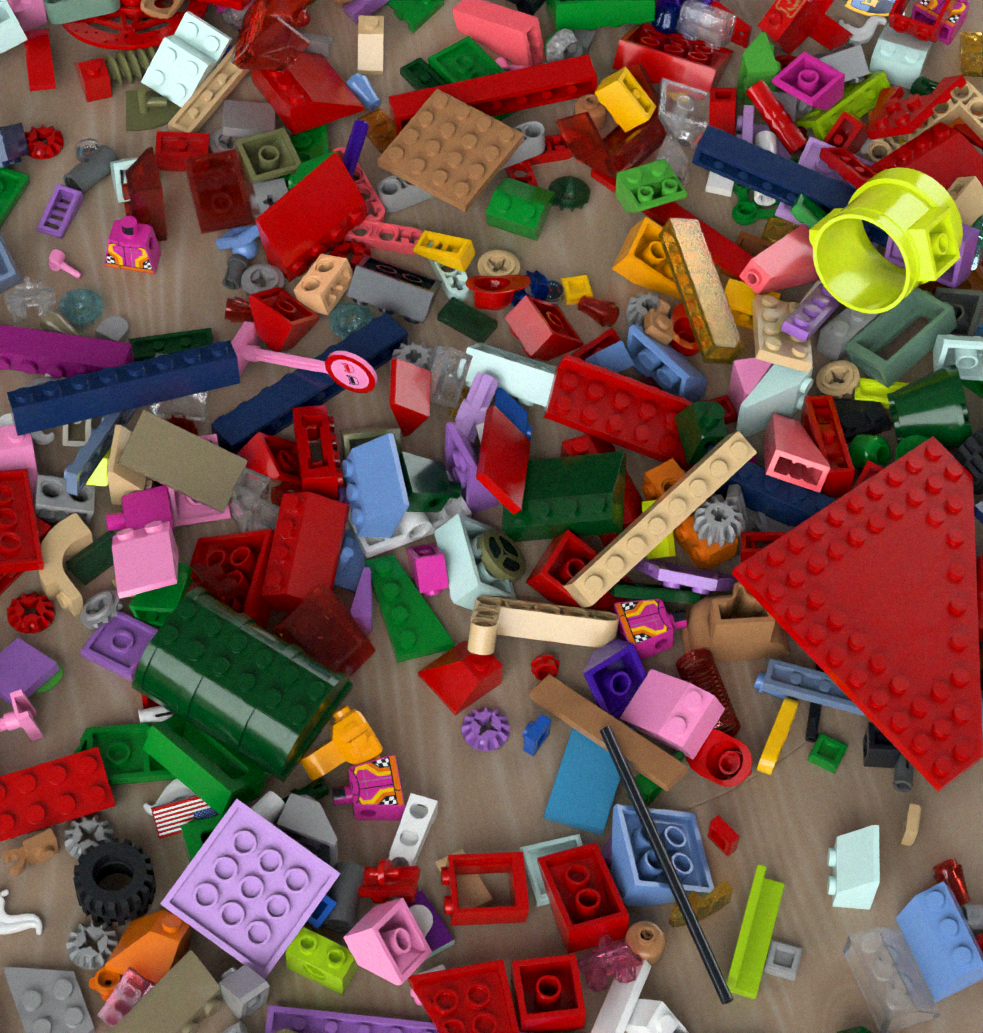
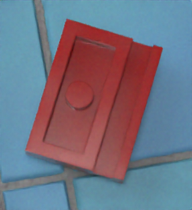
M157 131L155 170L207 173L210 135L208 133Z

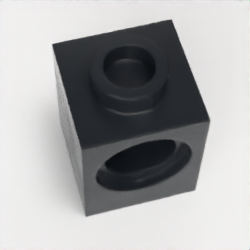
M868 722L863 737L864 767L894 768L900 751L872 722Z

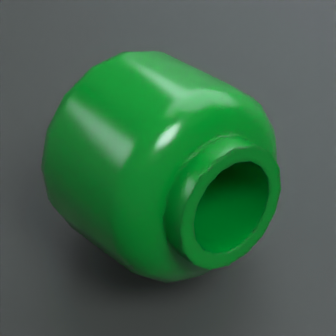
M864 433L853 438L848 449L853 466L860 470L863 469L867 460L877 465L887 464L891 455L889 445L883 437Z

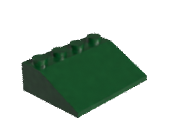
M618 451L528 460L522 510L513 514L503 505L502 530L514 542L553 539L566 530L571 531L577 537L622 533L626 452Z

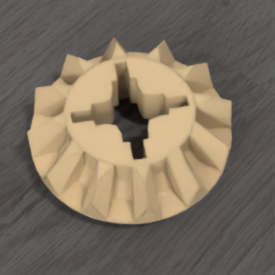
M497 249L484 253L478 260L477 268L479 276L517 275L520 272V262L511 252ZM500 266H503V271L498 270L497 272H494V267L499 268Z
M838 360L826 364L819 370L816 376V385L821 394L832 395V397L838 396L841 399L843 394L848 393L852 395V390L859 387V379L861 377L858 368L853 363ZM833 376H834L835 378L840 379V380L843 379L844 383H842V384H840L839 382H835V383H834Z

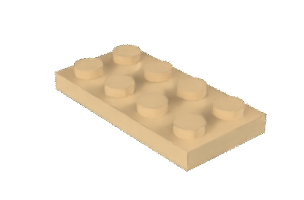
M755 294L752 301L756 359L807 373L810 372L813 365L810 338L803 342L781 331L784 320L800 303H788L778 300L771 295Z

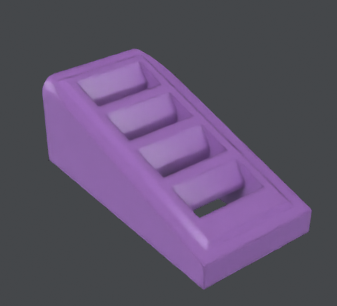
M57 183L37 226V231L62 239L84 201L82 191ZM62 199L71 202L70 205L62 203ZM59 207V208L65 209V210H67V211H66V213H64V212L58 211V210H56V209ZM55 215L58 217H62L63 220L60 221L52 218V216ZM48 223H51L54 225H58L60 227L58 230L47 227Z
M364 567L348 614L349 633H371L370 567Z

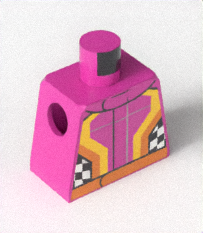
M919 0L913 6L911 18L934 26L946 0ZM957 0L938 40L947 45L951 44L966 20L970 6L967 0Z
M125 216L121 220L114 221L107 243L105 267L155 274L161 250L153 227L148 224L137 223L136 218L133 216Z
M660 599L614 603V613L619 616L618 633L620 639L633 643L640 661L670 649L673 646V630L687 627L684 612L681 610L667 614L664 604Z
M395 754L350 767L348 769V785L331 788L334 806L352 803L354 819L400 821L405 811Z

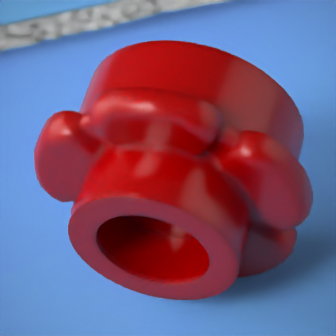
M541 654L532 660L531 672L540 681L549 674L556 677L560 666L559 660L554 659L553 655Z

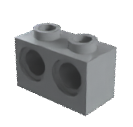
M38 475L33 490L35 515L43 521L59 523L68 516L77 513L85 525L89 527L94 513L95 485L85 484L76 496L66 492V480L64 478H57L53 475Z

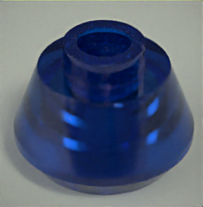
M670 2L659 6L655 12V21H651L653 28L667 34L679 33L684 28L682 10L678 8L677 4Z

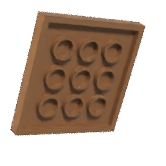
M436 89L381 154L377 162L379 167L466 213L523 143L524 133Z

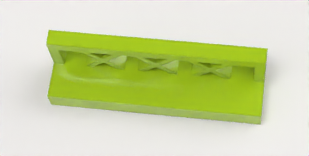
M869 71L870 74L864 75L865 80L854 84L849 82L844 86L843 97L828 111L819 108L812 109L796 121L798 128H812L816 139L823 141L843 111L854 114L858 118L862 117L875 107L880 91L883 88L891 87L885 71Z
M759 864L756 868L727 979V985L731 993L756 1000L785 886L784 883L764 878L767 867Z

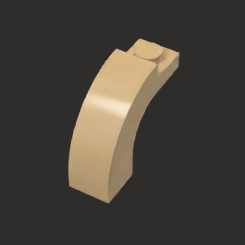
M77 513L60 521L45 536L41 543L44 567L43 570H38L43 593L46 594L50 601L56 598L63 609L68 608L74 617L81 613L84 607L83 599L80 592L65 573L73 560L94 548L91 531Z

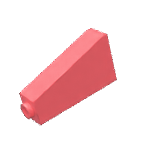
M462 0L452 9L458 31L470 36L473 40L516 65L531 67L540 65L546 60L538 17L484 0Z
M802 224L750 260L739 277L759 295L820 280L814 265L813 247L809 241V229Z
M772 413L763 435L766 475L820 493L831 468L829 463L799 421Z

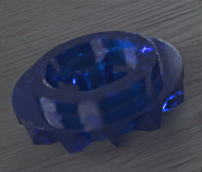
M537 270L534 273L526 271L525 276L531 279L529 287L532 295L527 294L525 288L515 291L511 304L515 307L525 295L545 301L550 289L548 279Z

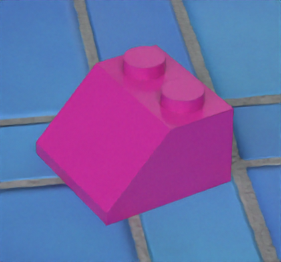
M804 51L772 79V84L812 107L828 111L843 97L845 74Z

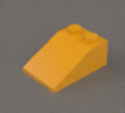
M645 216L630 229L612 269L633 284L691 302L710 260Z

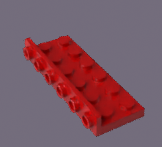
M568 354L563 356L555 370L544 418L663 463L673 458L680 468L687 472L694 466L687 465L674 418L694 402L662 391L655 386L646 385L629 376L612 372L605 367L583 361L579 357Z

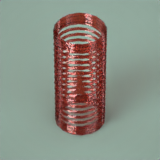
M695 649L683 654L675 665L681 680H687L686 682L707 692L712 691L710 693L715 695L724 708L728 707V709L724 710L713 729L731 724L719 731L723 732L730 729L724 733L734 737L740 731L741 725L721 680L711 651ZM703 658H707V660H703V661H700V662H696V663L690 665L688 668H684V667H686L688 664H690V663H692V662H694V661H696V660L703 659Z

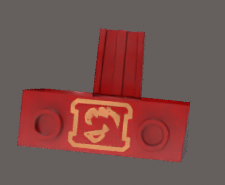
M776 0L757 25L761 32H766L769 42H772L773 45L788 55L808 36L828 50L847 44L853 36L825 14L834 0Z

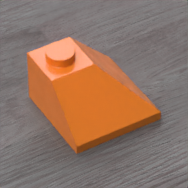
M164 909L131 921L106 961L105 969L155 986L184 957L190 946L192 927L172 912Z

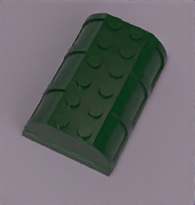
M198 586L190 590L183 597L150 640L138 664L132 688L285 783L329 722L332 714L339 708L352 690L353 683L350 682V678L345 674L332 671L308 656L307 652L296 644H288L257 625L254 618L245 613L236 612L212 597L210 591Z

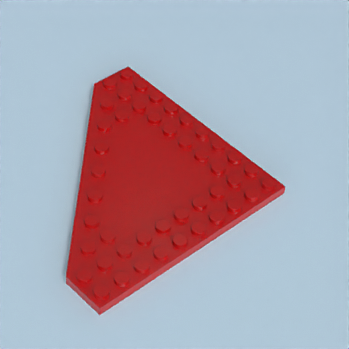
M932 436L734 567L731 574L937 792H940L980 761L983 757L973 475Z

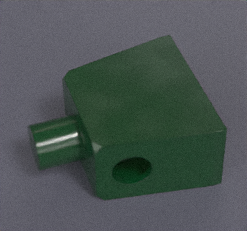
M716 401L691 403L674 417L687 465L698 463L705 456L710 445L716 446L727 436L723 419L725 410Z
M401 452L399 460L409 500V507L406 512L438 513L442 511L449 498L458 499L460 497L461 484L449 481L446 468L442 463L407 452Z

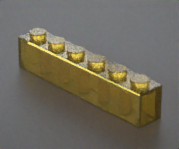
M669 218L659 233V238L704 363L732 365L744 349L743 340L740 337L727 296L724 293L720 277L714 266L704 233L698 220Z

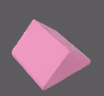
M755 357L735 360L733 362L728 397L738 416L740 405L774 365L773 363L762 361Z

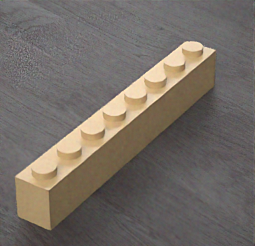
M739 431L727 435L563 587L581 608L592 606L757 453L756 450Z

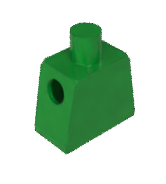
M178 563L177 584L136 594L129 604V608L135 618L151 626L161 627L183 597L190 590L197 587L190 576L192 573L191 567L185 563Z

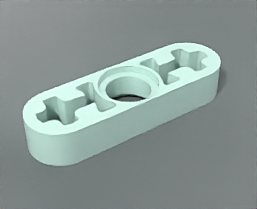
M431 241V242L429 243V245H428L429 248H430V247L432 246V244H433L432 241ZM429 259L438 280L442 281L441 286L447 298L454 302L465 301L470 295V289L466 286L468 279L466 273L456 269L453 272H444L441 268L445 265ZM455 280H456V284H457L458 288H459V289H462V290H458L457 288H453V287H454V281H455Z

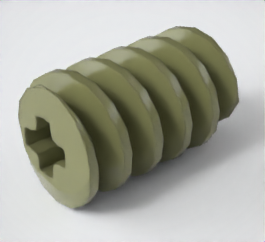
M153 47L146 48L145 52L142 48L137 49L135 55L131 50H127L126 57L121 52H117L116 59L111 54H108L105 64L110 76L111 88H113V80L115 79L120 86L123 85L124 77L127 78L130 84L133 83V75H136L139 81H142L143 73H146L156 54Z

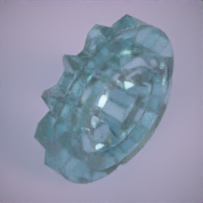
M76 289L66 293L61 298L58 309L72 325L76 323L82 327L84 323L89 322L93 324L95 318L101 317L103 305L101 298L95 292L87 289ZM85 305L86 310L76 313V308H81Z
M348 301L346 305L338 304L337 308L331 311L329 325L336 335L346 338L351 332L358 331L366 326L373 319V316H371L369 308H364L359 304L354 305ZM355 315V320L352 319L351 322H349L346 325V318H350L351 316Z

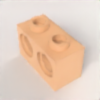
M320 254L293 290L297 300L315 313L329 315L350 286L354 273L348 259Z

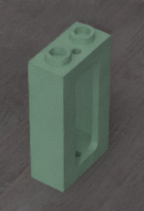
M916 287L898 305L880 314L845 345L849 362L853 363L863 373L889 388L934 348L938 334L947 335L957 327L954 308L948 302H942L935 298L929 291H923ZM924 317L931 321L887 361L877 355L916 319Z

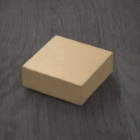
M910 803L904 818L902 845L912 846L915 842L920 822V805Z

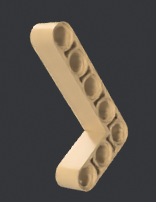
M966 80L967 83L962 89L956 87L950 92L952 98L946 103L937 104L932 108L934 114L923 123L926 127L917 128L911 134L875 140L868 148V161L876 163L881 160L876 159V155L887 156L937 123L941 122L949 125L958 117L983 141V114L978 116L972 114L977 111L983 113V95ZM965 94L966 97L959 98L956 95ZM944 109L946 112L937 113L936 110ZM899 139H902V140H905L906 142H904V143H902V144H898V143H896L895 141H896V140H899Z
M480 596L475 599L470 620L467 649L474 654L490 655L495 650L498 635L601 648L613 639H617L619 616L608 611Z

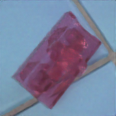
M606 935L599 938V948L592 950V956L577 960L578 970L585 975L587 986L594 992H600L609 987L607 976L614 974L615 980L619 983L635 981L636 967L643 965L640 955H636L628 944L624 945L621 940L613 942L612 938Z
M130 966L97 1016L113 1028L156 983L141 976Z

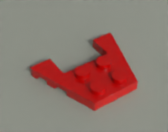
M963 75L945 77L932 94L923 96L915 94L906 99H901L905 94L901 86L883 88L880 91L866 130L870 140L913 133L934 114L932 108L937 104L946 103L952 98L950 92L956 87L962 89L966 85Z

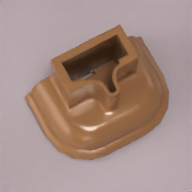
M740 582L734 584L732 594L700 598L697 603L688 605L684 611L687 627L681 628L685 661L688 663L759 660L760 658L786 657L790 655L787 632L750 593H747Z

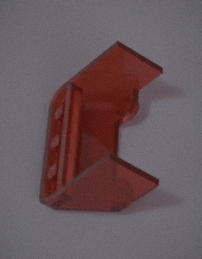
M255 0L243 17L231 63L239 69L282 72L284 69L287 71L291 69L297 57L311 43L294 28H300L307 19L305 15L307 7L314 0Z
M642 64L631 66L627 69L656 105L648 121L626 133L618 125L604 139H602L588 111L556 121L574 158L613 179H616L618 172L638 167L673 132L671 119Z

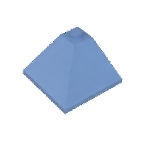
M616 804L613 807L611 876L624 905L647 907L676 902L634 807ZM648 808L688 899L712 897L715 894V889L695 813Z

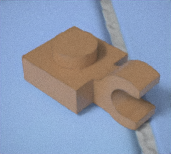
M660 298L657 309L651 308L644 316V333L667 346L673 339V324L667 317L670 304Z
M50 828L22 841L23 846L17 849H10L3 853L2 856L5 863L12 860L18 861L16 865L9 868L12 876H18L24 872L28 862L30 866L37 862H46L54 854L58 853L59 849L56 837Z

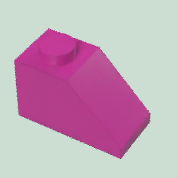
M434 543L406 548L415 587L420 593H424L427 596L437 595L442 592L441 589L449 588L444 553Z

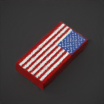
M197 795L151 808L159 839L182 833L181 825H185L193 819H207L218 815L214 809Z

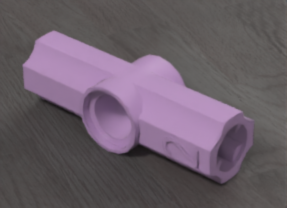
M478 372L476 377H474L467 398L463 399L454 420L456 422L455 426L473 444L478 433L476 425L485 422L486 410L489 408L499 381L494 377Z

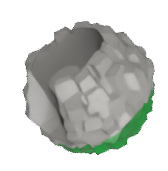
M566 28L558 29L557 32L548 36L544 47L546 61L550 63L582 56L583 47L581 43L577 42L572 30Z

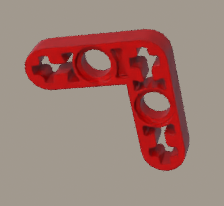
M569 134L545 136L546 152L505 168L507 177L538 187L531 165L572 158L576 152L575 138ZM516 171H524L525 173H527V175L524 177H517L513 173Z

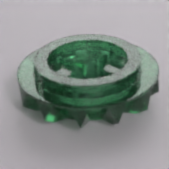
M572 176L560 177L549 186L548 190L556 193L552 206H559L561 211L567 208L573 212L575 208L582 209L584 204L589 202L590 189L579 178ZM564 193H567L569 195L573 193V198H571L570 196L564 197Z

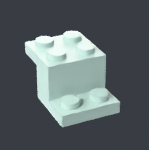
M188 11L185 13L175 34L164 37L141 82L182 107L219 64L232 38Z

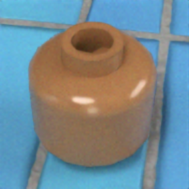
M595 94L580 96L574 105V124L580 130L588 133L602 129L607 119V108L599 102Z
M647 920L638 921L631 925L626 932L623 946L624 954L628 961L647 960L651 967L658 964L665 950V933L656 923Z

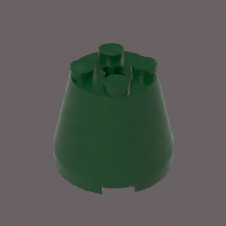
M956 364L945 366L887 394L897 444L908 436L920 435L927 438L934 436L945 448H959L973 434L971 423L968 421L969 416L965 394Z

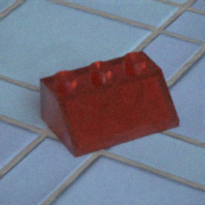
M150 147L125 172L126 184H121L123 198L128 200L124 202L125 215L135 217L137 223L152 226L156 239L160 242L167 240L163 191L153 147Z

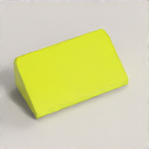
M111 446L86 482V485L107 486L109 484L107 468Z

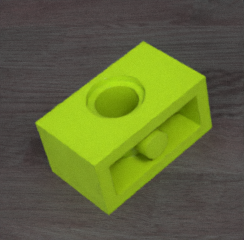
M305 927L301 928L285 952L287 969L342 996L358 970V964L348 948Z

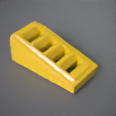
M424 230L413 248V252L463 272L466 271L475 256L472 240ZM432 241L433 244H432V246L429 248L428 245H429V243Z

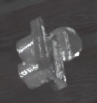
M25 275V284L14 285L15 293L4 294L7 311L10 310L14 322L28 319V307L38 306L39 317L42 318L49 311L54 310V303H56L54 286L43 288L42 281L30 282V276Z

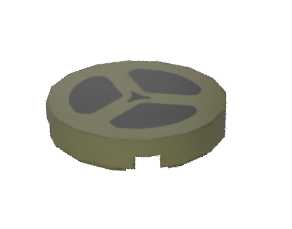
M489 529L478 537L476 545L477 550L481 548V561L497 579L502 581L508 579L509 583H514L525 574L526 565L524 557L518 546L505 533L497 529Z

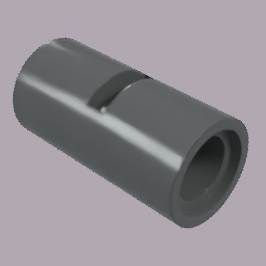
M101 145L86 157L84 161L64 175L65 185L82 191L84 195L111 172L110 162L119 160L116 153L107 145Z
M339 862L335 865V870L341 874L331 886L329 898L337 904L325 919L324 926L335 932L348 933L356 925L361 899L358 889L363 883L365 868L353 862Z

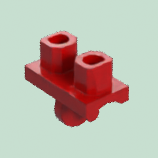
M381 859L378 867H365L363 883L359 887L358 893L360 897H370L373 903H385L389 900V897H403L406 903H414L418 894L417 884L421 871L418 866H393L390 859Z

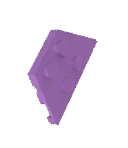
M643 558L634 566L635 569L663 581V586L680 589L681 585L691 586L693 592L700 594H709L710 590H733L734 584L739 582L733 575Z

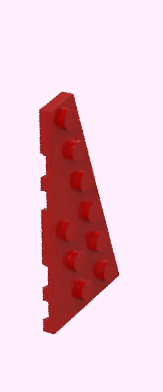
M503 959L412 975L408 978V983L439 1033H520Z

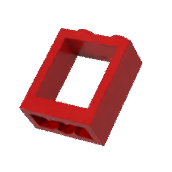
M896 0L889 13V27L893 28L896 32L908 33L916 36L921 41H931L933 43L937 42L957 0H946L934 26L903 16L902 14L910 0Z
M523 852L448 855L446 867H441L442 886H447L448 896L443 897L444 915H450L451 926L526 923L529 913V902ZM508 873L511 906L459 909L456 875Z

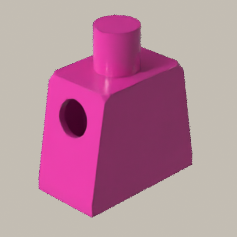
M165 485L124 495L121 497V512L105 514L107 531L127 528L137 530L145 528L146 524L153 521H161L162 523L169 521L174 535L167 486Z

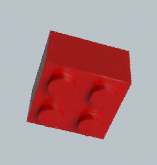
M576 954L512 961L510 979L520 1032L554 1033L584 1028L586 1010Z

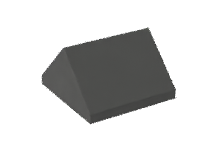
M937 287L934 297L942 302H948L955 310L954 315L957 327L949 334L975 336L983 312V291ZM927 320L925 326H927L931 321Z

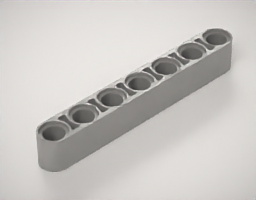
M529 121L513 127L524 133V141L501 170L543 153L545 150V129L540 122ZM396 175L387 177L378 184L379 199L385 208V212L388 213L400 211L435 197Z

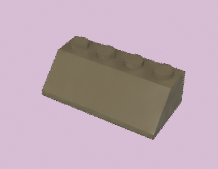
M190 950L108 1033H196L199 1023L206 1016H213L220 1008L222 1003L221 987L196 954Z

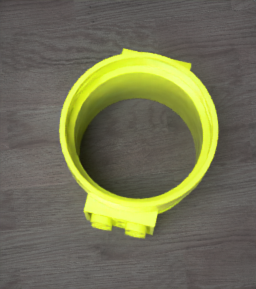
M890 168L877 173L856 190L846 207L833 209L809 230V241L813 247L814 265L822 284L841 304L862 313L876 314L894 308L918 285L929 281H936L961 258L959 250L962 243L963 227L961 216L954 200L945 188L932 177L910 168ZM862 220L880 227L894 240L901 251L906 269L891 263L876 250L865 232Z

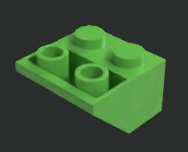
M766 32L760 33L742 54L737 83V93L742 108L744 105L754 106L745 92L760 80H763L772 92H777L778 87L772 84V79L781 72L779 61H776L774 58V46L772 42H769Z
M665 158L618 172L616 175L615 196L626 213L640 212L687 197L686 190Z

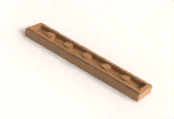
M547 675L529 692L531 700L606 751L608 749L600 734V730L610 726L628 766L668 792L687 773L686 765L552 675Z

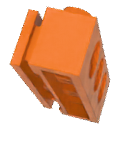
M673 458L644 473L642 492L646 501L657 500L685 475ZM695 511L673 530L675 540L698 569H706L708 571L736 555L739 541L737 537L732 545L725 542L722 548H720L718 543L714 542L709 546L707 539L699 540L698 532H695L693 528Z

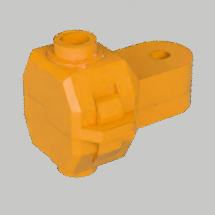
M348 705L335 711L332 714L334 720L329 723V738L308 751L300 760L312 781L327 774L345 761L353 765H359L381 758L379 754L382 752L383 747L360 711L353 708L350 709Z

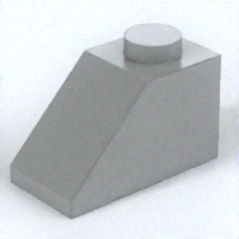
M246 964L239 969L232 967L220 977L219 986L221 987L222 999L238 1021L244 1020L266 1005L270 985Z

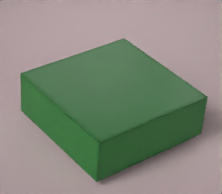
M821 733L807 761L835 774L847 752L848 745Z

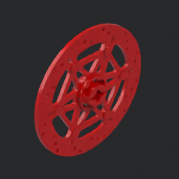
M120 0L121 7L114 13L62 25L73 37L95 47L112 50L145 49L150 46L161 45L164 37L174 35L186 12L190 11L203 19L210 3L190 0L185 12L177 11L171 18L160 19L145 14L140 8L141 0ZM157 0L154 3L158 8H169L161 4V2L166 0ZM120 17L121 23H117L109 19ZM145 17L153 18L140 23L141 19ZM127 20H131L132 23L127 24ZM164 22L170 23L157 30L136 34L137 31ZM98 23L118 30L120 33L113 34L100 31L89 24Z

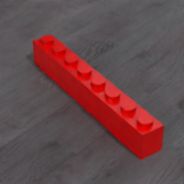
M589 54L389 96L390 116L398 135L436 89L489 116L501 115L576 99L586 94H595L597 74Z

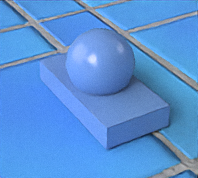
M257 225L234 227L217 238L215 243L219 250L232 248L233 254L245 256L248 262L257 255L258 245L254 239L260 235Z

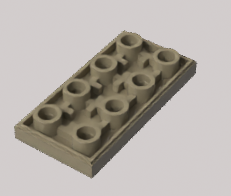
M143 410L118 463L223 513L248 460Z

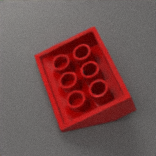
M647 23L642 25L636 24L619 40L613 69L621 70L626 67L633 76L642 77L647 83H661L667 85L669 90L676 92L683 90L691 93V96L694 98L705 99L710 97V88H717L733 55V50Z
M269 49L249 56L252 82L293 135L364 111V106L322 54Z
M941 122L869 167L876 173L898 167L914 169L932 177L946 191L958 177L976 176L983 186V156L959 131Z
M334 152L256 218L255 221L268 264L280 269L284 278L291 282L296 277L301 276L307 267L317 260L320 254H325L335 243L342 241L350 230L362 224L368 213L365 200L339 154Z
M267 529L198 538L190 564L192 569L190 576L195 585L210 591L212 597L236 612L245 613L254 618L257 625L266 629L272 607L260 595L274 531Z

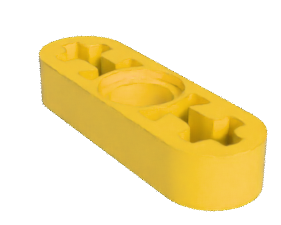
M788 697L784 698L762 752L757 771L772 775L800 704L799 701Z

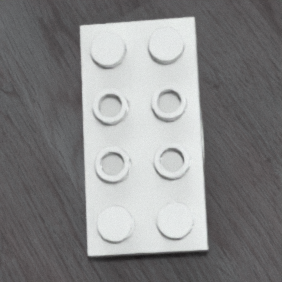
M447 470L446 472L449 481H453L452 477L450 476ZM460 494L458 499L449 498L442 511L438 513L405 512L390 538L358 537L356 526L351 521L352 507L349 508L347 522L366 559L434 534L436 529L458 513L469 518L472 517V513Z

